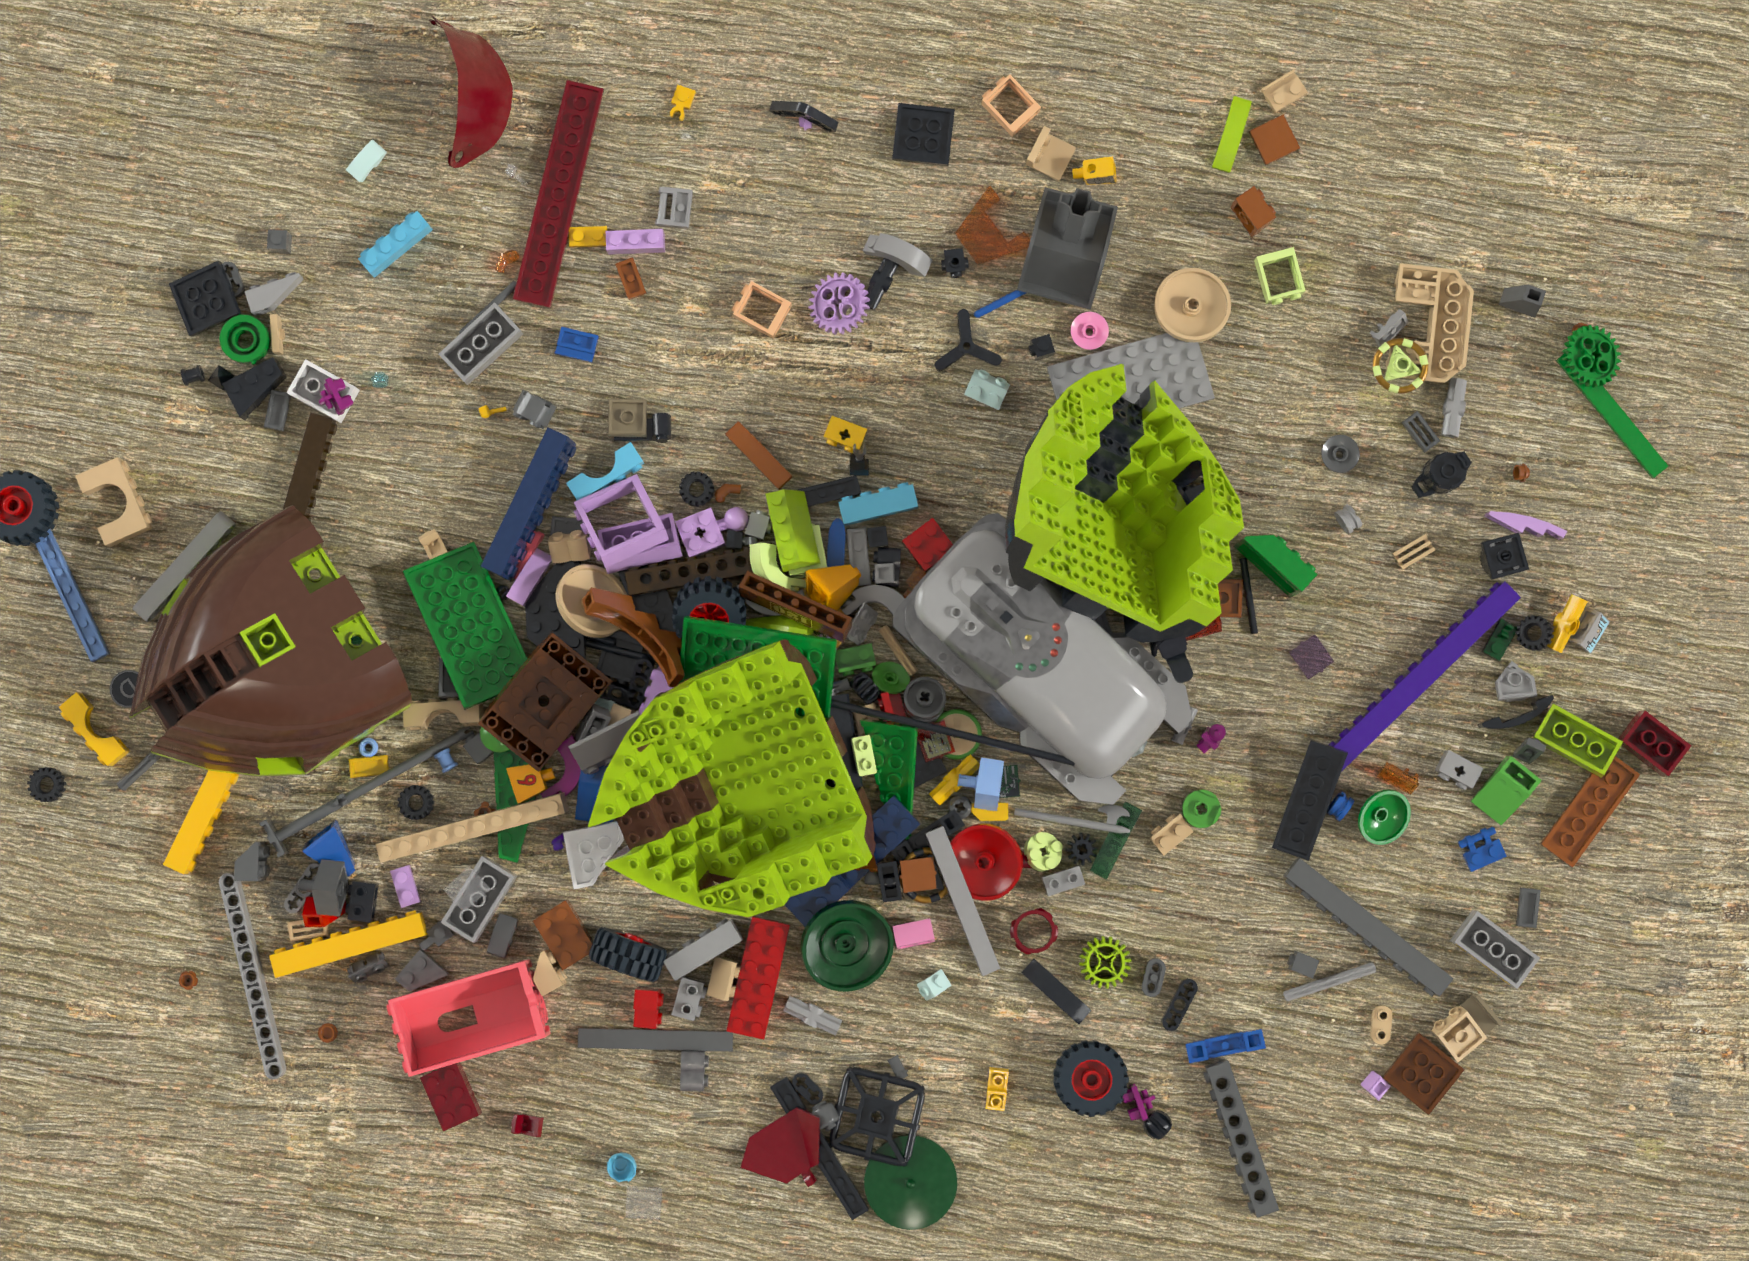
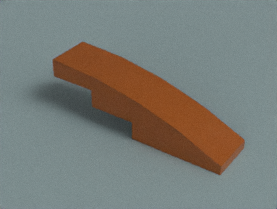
M739 421L725 433L726 437L778 490L793 478Z

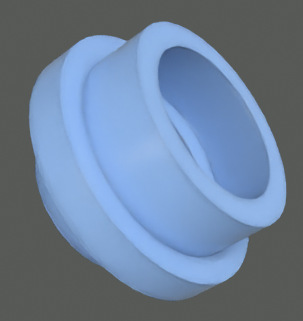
M365 738L359 743V752L365 757H372L378 751V744L372 738ZM367 744H371V751L366 750Z

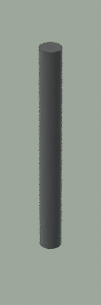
M511 282L470 320L459 333L461 334L494 302L499 305L515 290L516 282Z

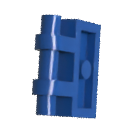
M1494 827L1483 828L1479 833L1472 836L1467 835L1463 840L1458 841L1461 849L1466 846L1469 849L1468 852L1462 855L1470 872L1507 857L1500 840L1495 839L1491 841L1490 839L1491 835L1496 834ZM1483 839L1485 844L1476 848L1474 843Z

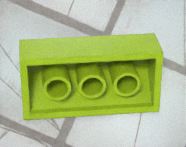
M783 489L766 493L783 572L821 564L805 492Z

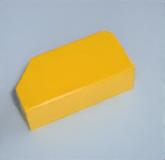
M971 803V813L979 821H1006L1008 819V803H998L997 811L974 808V803Z

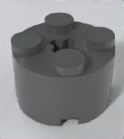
M523 389L513 408L514 412L512 415L526 421L529 419V424L544 429V427L548 426L557 406Z

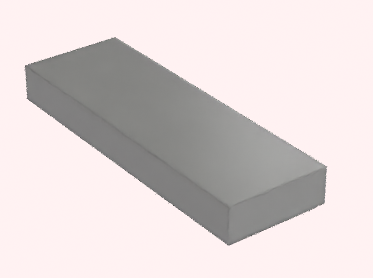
M866 528L847 529L850 565L853 568H858L861 573L858 586L871 585Z

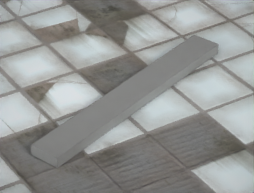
M940 826L924 833L981 976L1000 969L944 827Z

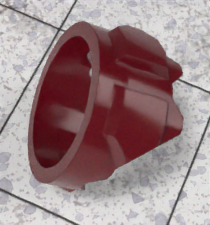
M1037 908L1026 911L1013 920L1009 933L1016 942V948L1025 954L1040 953L1047 950L1058 937V927L1052 920L1053 916L1046 910ZM1031 914L1043 916L1050 925V938L1043 947L1036 949L1023 945L1017 935L1020 921Z

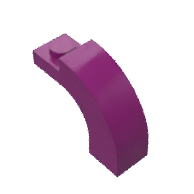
M574 736L563 741L557 749L564 759L565 772L559 782L541 793L543 798L559 794L560 791L564 792L565 796H568L578 786L581 769L568 747L576 743Z

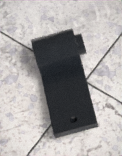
M655 413L652 415V418L647 419L646 437H614V441H656L658 443H666L671 439V415L668 413Z

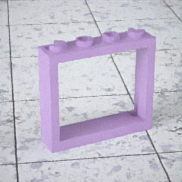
M637 474L574 502L576 510L573 512L578 521L582 520L583 523L580 526L585 535L589 534L590 537L587 538L591 548H596L597 551L594 552L597 561L601 560L605 568L669 540L666 529ZM635 491L654 528L604 550L586 513Z

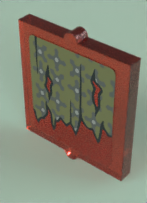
M944 720L934 723L946 727ZM923 729L917 730V740L925 762L937 758L942 759L943 756L956 752L950 736Z

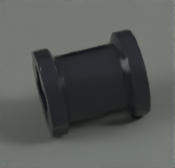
M200 365L188 370L181 369V377L185 386L192 382L205 381L204 372Z

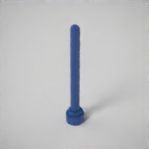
M1015 290L974 312V316L980 318L1026 294V292Z

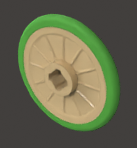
M949 710L943 713L934 723L982 736V729L978 720L965 710ZM946 735L951 751L942 755L955 760L964 759L970 754L972 755L978 749L980 743Z

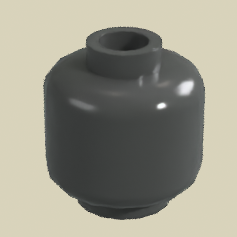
M823 1101L812 1107L813 1111L811 1113L820 1117V1129L825 1128L826 1131H829L836 1127L835 1122L839 1120V1115L832 1103Z

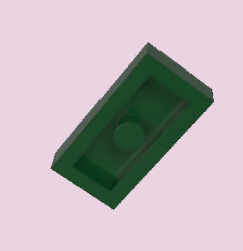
M1500 619L1482 652L1496 661H1500L1518 628L1504 619Z

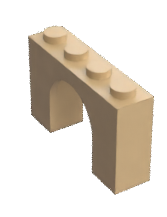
M118 457L75 475L83 494L90 495L106 487L117 486L126 496L127 505L122 516L97 528L104 545L108 547L117 545L152 529L150 525L152 519L148 513H145L143 508L145 506L144 500L140 495L138 496L136 492L137 484L133 478H130L128 473L130 471L129 465L125 460L123 461V459Z

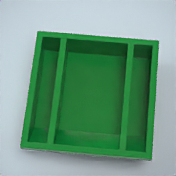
M1246 536L1233 546L1289 598L1301 593L1318 575L1314 572L1316 570L1315 567L1309 562H1303L1300 559L1301 555L1294 549L1290 550L1286 546L1287 542L1280 536Z

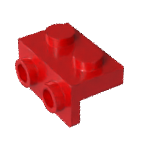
M881 693V698L878 699L880 710L884 709L887 713L906 717L900 693Z

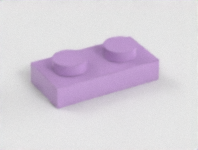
M410 865L390 871L401 908L421 902Z

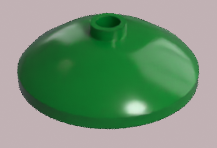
M1391 789L1381 790L1369 797L1363 804L1358 817V827L1361 835L1367 841L1376 845H1385L1398 839L1406 830L1411 817V808L1407 798L1400 792Z

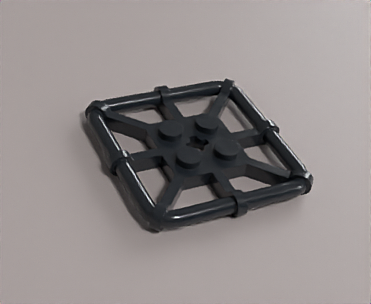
M850 1066L846 1069L838 1102L834 1106L839 1115V1120L835 1122L836 1127L831 1129L829 1145L840 1152L863 1157L867 1161L874 1160L893 1166H907L912 1156L917 1130H920L919 1121L925 1100L924 1090L926 1089L917 1082L891 1076L887 1072L883 1074ZM857 1075L882 1081L879 1096L867 1094ZM850 1080H852L861 1095L858 1109L845 1105ZM888 1083L914 1090L898 1101L884 1098ZM917 1095L912 1122L897 1119L900 1105ZM843 1111L857 1114L854 1128L837 1138ZM878 1111L880 1112L882 1119H879L878 1122H875V1118L872 1117V1114H876V1112ZM895 1125L910 1128L904 1155L893 1139ZM856 1132L869 1135L866 1150L841 1144L840 1142ZM875 1137L887 1140L897 1158L872 1152Z

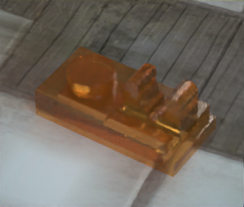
M1388 762L1382 766L1376 776L1410 795L1419 786V775L1417 773L1412 777L1408 775V768L1403 771Z

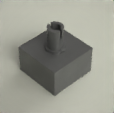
M321 860L315 880L300 879L298 889L301 892H312L317 914L340 916L349 888L345 862Z

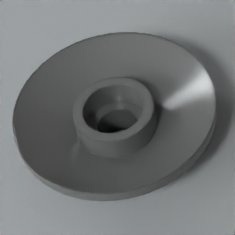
M1335 435L1324 443L1321 457L1324 465L1329 470L1336 473H1345L1357 465L1360 451L1357 443L1352 438L1346 435ZM1336 452H1341L1342 458H1338Z

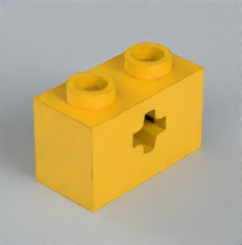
M831 416L824 434V440H827L826 443L831 446L837 447L838 444L843 446L845 451L853 453L854 444H856L858 450H861L868 430ZM845 432H848V436L850 438H845V440H842V436L840 435V433L844 434Z

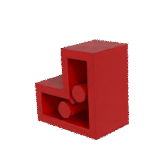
M637 987L635 989L633 1027L657 1029L658 1024H662L663 1013H659V1010L664 1004V994L661 993V989Z

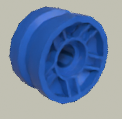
M1341 791L1333 799L1326 813L1335 816V819L1340 822L1349 812L1355 800L1351 797L1348 798L1346 793Z

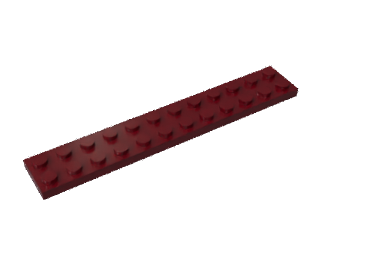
M570 80L566 81L513 295V300L551 309L604 88Z

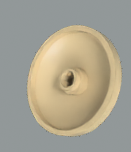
M1184 268L1171 273L1162 281L1156 292L1154 311L1161 327L1172 337L1185 342H1202L1216 336L1224 328L1231 312V299L1224 283L1211 272L1199 268Z
M595 565L573 567L560 579L556 588V604L561 616L571 628L585 636L603 638L614 634L620 628L605 620L585 614L582 599L591 587L627 595L625 588L612 573L607 574L606 569Z

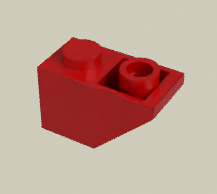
M306 897L302 913L305 927H326L345 914L346 901L340 916L317 914L313 897Z

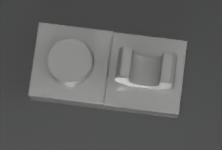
M1399 309L1389 317L1385 326L1378 323L1377 327L1380 330L1378 333L1370 331L1378 347L1394 338L1409 323L1405 312Z

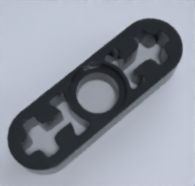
M1186 978L1180 982L1161 1020L1166 1030L1174 1031L1179 1027L1198 990L1197 983L1194 980ZM1191 982L1193 990H1189L1187 992L1186 996H1189V999L1187 1000L1185 997L1180 996L1179 993L1181 992L1182 994H1184L1186 988L1183 987L1184 984H1189ZM1177 999H1182L1185 1002V1007L1182 1010H1177L1174 1007ZM1171 1009L1174 1012L1181 1014L1180 1017L1175 1015V1025H1170V1027H1167L1168 1023L1166 1022V1019H1171L1173 1013H1169Z

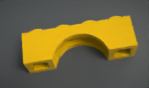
M76 692L59 706L62 711L60 713L62 717L74 725L73 730L79 736L82 735L84 737L86 746L99 755L97 759L104 766H114L130 752L119 737L102 738L93 731L90 717L94 707L83 693Z

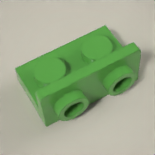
M872 643L836 650L835 657L839 674L843 673V676L855 674L854 671L862 669V672L872 671L873 667L876 666Z

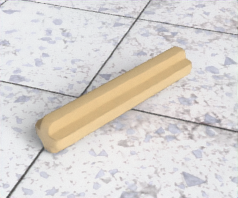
M887 625L880 628V634L909 676L914 675L918 669Z

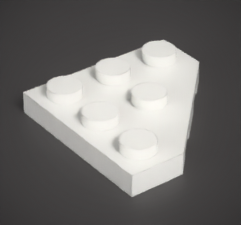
M617 821L563 832L573 889L593 886L597 877L605 869V862L613 856L617 848L624 841Z

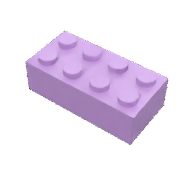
M669 513L659 516L669 540L607 567V574L682 557L673 514ZM648 518L597 530L603 549L607 550L653 529L654 526Z

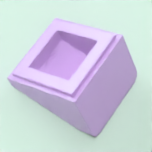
M1371 1071L1361 1083V1086L1378 1101L1391 1087L1374 1071Z

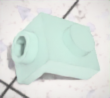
M942 969L917 984L919 992L925 1000L936 997L952 986Z

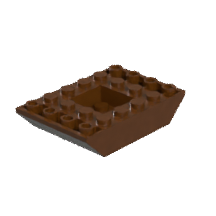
M551 633L535 648L495 697L478 724L539 772L612 681L554 633ZM542 695L547 696L549 700L545 706L538 704V699Z

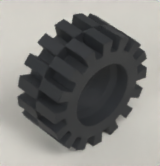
M700 471L687 473L681 479V484H679L680 495L690 506H704L713 498V482L705 473ZM694 482H700L704 486V492L700 496H693L689 491L690 485Z
M1531 615V617L1527 616L1525 620H1521L1520 626L1517 625V640L1523 647L1532 651H1541L1542 648L1545 649L1548 644H1551L1552 641L1550 640L1554 637L1552 635L1554 630L1551 628V623L1546 619ZM1533 626H1539L1542 630V635L1538 640H1531L1528 637V630Z
M49 767L35 770L34 774L29 776L31 780L27 781V784H30V787L27 789L31 791V797H35V800L40 802H52L58 800V797H62V792L66 790L64 788L66 782H64L63 779L65 777L61 775V772ZM45 777L51 778L54 783L53 789L50 792H44L40 788V782Z
M412 785L406 787L400 793V797L397 800L399 801L397 805L400 808V813L411 820L424 819L433 811V794L424 786ZM413 795H419L423 799V806L419 810H413L409 806V799Z

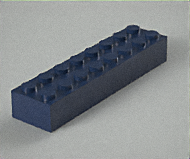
M547 427L481 564V567L508 581L515 578L518 572V561H523L527 553L525 550L526 544L532 543L535 536L533 532L537 526L541 525L543 521L542 515L551 504V496L559 488L560 477L566 473L568 469L567 463L576 452V443L568 436Z

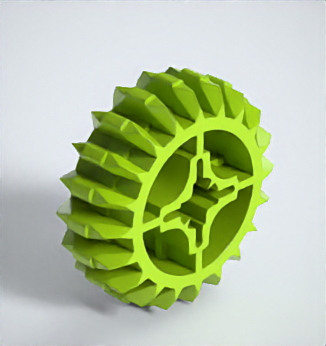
M1101 936V942L1095 937L1093 939L1094 945L1089 941L1087 942V945L1090 947L1089 950L1084 947L1082 948L1086 952V956L1079 955V958L1085 959V962H1079V966H1085L1080 972L1082 974L1088 972L1084 977L1085 980H1089L1092 977L1090 984L1094 985L1098 981V988H1101L1102 983H1105V988L1108 989L1109 982L1112 983L1113 987H1116V979L1122 983L1123 980L1120 976H1128L1127 973L1123 972L1124 969H1131L1130 966L1125 965V963L1131 962L1130 958H1125L1130 953L1129 951L1122 952L1126 946L1122 944L1118 947L1120 942L1118 939L1113 944L1111 936H1109L1107 942H1105V936ZM1109 946L1115 950L1112 953L1103 955L1097 948ZM1092 953H1094L1097 957V964L1091 970L1089 960ZM1119 954L1120 967L1116 971L1113 967V961ZM1099 955L1105 959L1109 958L1110 961L1108 963H1110L1111 970L1105 965H1100L1102 962ZM1102 970H1108L1113 976L1100 978L1095 976V974Z

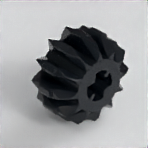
M863 672L856 674L849 682L852 690L866 704L870 705L881 695V690L878 689V686Z
M1079 833V840L1075 835H1072L1071 837L1075 842L1067 841V844L1071 845L1072 848L1065 849L1066 852L1072 851V854L1068 855V859H1072L1075 856L1073 863L1077 864L1080 858L1082 866L1085 865V859L1088 863H1092L1089 856L1097 857V854L1092 853V850H1098V847L1091 846L1096 840L1092 839L1088 842L1089 834L1085 836L1084 840L1083 833ZM1085 844L1084 848L1087 850L1080 855L1077 846Z

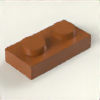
M633 257L615 264L628 300L647 294Z

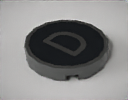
M124 670L112 679L110 695L117 705L131 708L139 672Z

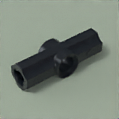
M883 258L878 270H875L869 282L868 294L864 296L870 299V301L865 303L870 307L869 309L875 311L884 293L888 291L899 266L896 262Z

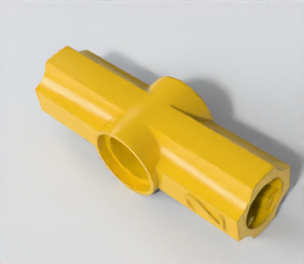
M1571 594L1563 612L1558 613L1554 619V632H1552L1554 637L1551 638L1550 641L1552 642L1547 647L1559 653L1563 652L1570 636L1574 635L1579 628V618L1588 601Z
M971 754L967 756L956 768L954 767L943 777V780L929 793L931 798L939 806L943 804L954 792L956 793L962 787L957 786L959 774L972 776L979 769V762Z

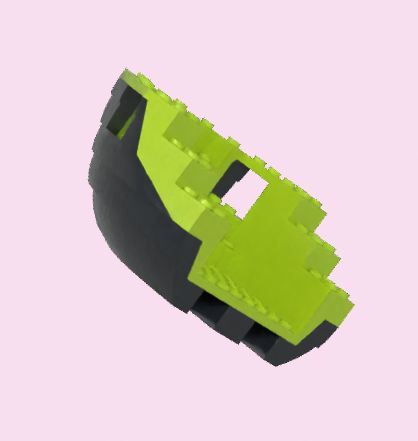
M1124 364L1090 372L1069 386L1047 411L1039 429L1031 437L1025 448V454L1014 481L1005 523V551L1008 553L1009 570L1015 585L1028 591L1033 590L1044 578L1061 585L1063 607L1089 617L1094 621L1108 608L1123 614L1125 636L1140 643L1164 641L1182 636L1189 637L1208 626L1222 613L1218 583L1233 571L1229 541L1244 529L1240 499L1221 465L1199 433L1155 380L1142 392L1136 403H1131L1121 397L1127 391ZM1199 476H1202L1205 490L1190 503L1182 488L1189 485Z

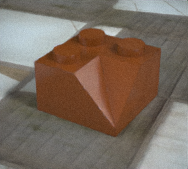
M1255 186L1238 196L1230 207L1252 238L1276 218L1274 208L1270 204L1267 205L1264 200V194L1260 189H1256Z

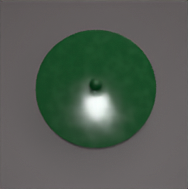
M856 900L834 902L819 910L807 923L800 944L801 957L811 977L823 987L840 992L859 990L875 982L887 969L894 949L893 934L884 916L873 906Z
M908 1134L893 1138L903 1155ZM916 1135L912 1156L907 1166H893L874 1160L868 1161L864 1176L865 1194L872 1210L884 1222L900 1229H922L939 1221L952 1206L957 1192L956 1169L951 1157L940 1144L928 1137ZM888 1141L875 1150V1153L897 1158Z

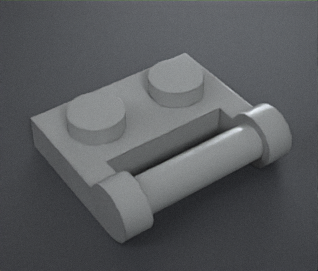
M659 187L660 201L658 219L655 220V225L689 229L693 190ZM668 195H673L671 217L669 220L665 219Z

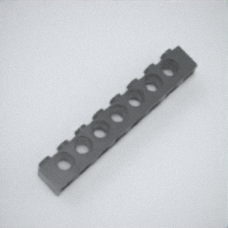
M1225 1059L1204 1066L1206 1070L1203 1072L1205 1081L1210 1083L1212 1088L1209 1091L1213 1102L1216 1101L1218 1109H1215L1219 1121L1223 1120L1225 1127L1222 1128L1225 1139L1229 1138L1231 1144L1228 1147L1232 1158L1235 1157L1237 1165H1234L1238 1177L1242 1176L1244 1183L1241 1184L1244 1195L1248 1194L1250 1202H1247L1250 1213H1254L1258 1218L1279 1211L1229 1061ZM1219 1078H1224L1226 1081L1225 1086L1222 1088L1216 1086V1081ZM1227 1096L1231 1097V1105L1223 1106V1099ZM1232 1115L1238 1116V1122L1235 1125L1229 1124V1118ZM1238 1134H1244L1245 1139L1242 1143L1235 1142V1137ZM1246 1152L1250 1153V1160L1243 1162L1241 1159L1242 1155ZM1251 1171H1256L1257 1178L1253 1181L1248 1180V1174ZM1257 1190H1263V1197L1261 1199L1254 1198V1193Z

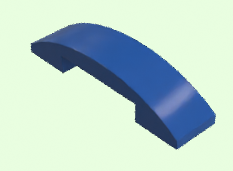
M1262 1029L1236 1032L1185 1044L1189 1063L1266 1048Z

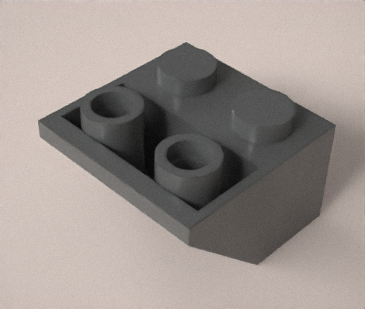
M254 842L235 861L234 881L266 880L270 873V867L267 865V857L270 856V846H267L268 842Z

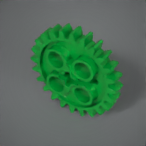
M1591 325L1583 326L1573 331V335L1567 337L1569 341L1564 343L1567 349L1562 350L1563 353L1567 354L1562 360L1568 362L1564 366L1565 368L1570 367L1568 375L1573 373V380L1579 379L1580 385L1585 383L1586 387L1592 386L1593 388L1612 381V377L1617 376L1615 371L1620 370L1616 364L1622 362L1617 358V356L1621 355V352L1616 351L1620 347L1619 345H1614L1616 338L1610 339L1611 332L1604 334L1605 328L1599 329L1598 325L1594 327Z

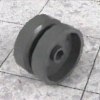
M919 677L912 680L904 692V710L911 719L928 723L938 720L943 714L946 703V693L943 686L936 679L930 677Z

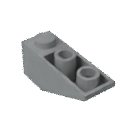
M292 272L286 274L283 279L278 280V278L267 281L265 285L249 287V290L244 292L251 313L259 316L275 310L304 280L303 276Z

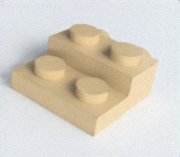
M1462 1006L1452 1008L1449 1011V1016L1444 1020L1436 1021L1434 1028L1431 1030L1457 1063L1487 1039L1468 1011Z

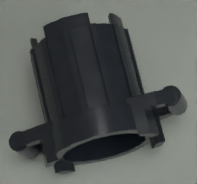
M1465 451L1457 453L1444 452L1436 455L1423 465L1420 475L1414 481L1411 488L1418 498L1451 492L1460 487L1463 481L1466 480L1467 471L1472 461ZM1419 482H1422L1423 486L1428 490L1424 493L1418 485Z

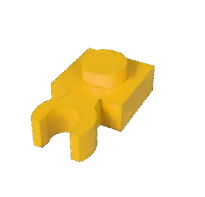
M677 84L671 101L673 105H676L670 111L671 118L674 117L676 112H679L681 114L679 120H684V108L690 110L696 94L695 90Z

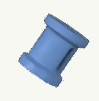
M449 748L434 755V758L438 759L443 768V773L458 766V763L454 762L451 757Z

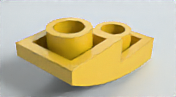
M989 1067L985 1109L1005 1111L1009 1069Z

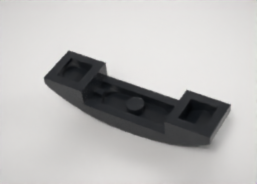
M1548 695L1531 702L1533 710L1502 722L1500 716L1477 725L1479 728L1502 729L1523 724L1542 713L1551 704L1554 696Z
M956 810L950 811L896 846L891 853L899 865L900 861L904 860L913 850L921 847H930L924 833L943 826L947 836L965 826Z
M1034 958L1021 972L1076 1023L1080 1024L1092 1011Z

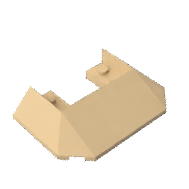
M1400 263L1394 282L1396 287L1395 302L1430 306L1426 342L1414 341L1427 355L1428 373L1424 381L1445 383L1466 367L1474 290L1463 280L1458 270ZM1397 345L1421 370L1418 354L1412 348ZM1393 347L1389 348V358L1386 360V370L1389 364ZM1420 373L1416 375L1403 377V379L1415 380L1416 378H1418Z

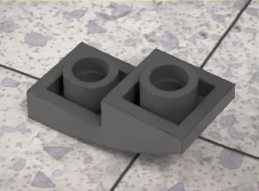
M499 914L489 941L487 953L506 958L512 944V936L519 922L517 918Z

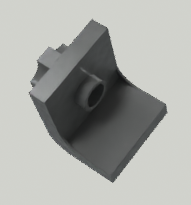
M1045 187L1017 290L1091 310L1107 256L1118 207L1095 201L1091 197V192L1076 188L1075 192L1069 194Z

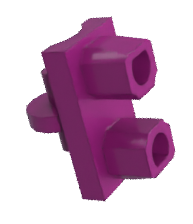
M328 378L324 384L326 391L320 392L322 398L318 402L320 405L326 404L328 410L334 406L339 416L344 414L345 410L353 405V400L350 395L340 397L338 392L346 388L342 378L335 380Z
M1214 724L1211 728L1208 726L1203 731L1202 738L1196 746L1204 754L1211 747L1215 750L1226 735L1225 727L1221 724Z
M1135 1084L1129 1085L1130 1088L1122 1098L1124 1103L1135 1100L1137 1106L1127 1110L1130 1120H1147L1148 1116L1143 1104L1146 1103L1147 1109L1153 1108L1151 1101L1155 1099V1095H1148L1147 1089L1141 1091L1143 1098H1141Z

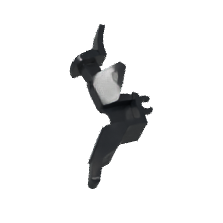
M1185 636L1149 642L1151 655L1156 657L1157 650H1159L1176 682L1185 683L1192 679L1193 670L1185 654L1188 645Z

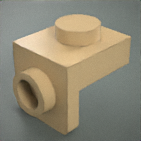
M435 529L427 531L418 537L429 559L448 552L441 536Z

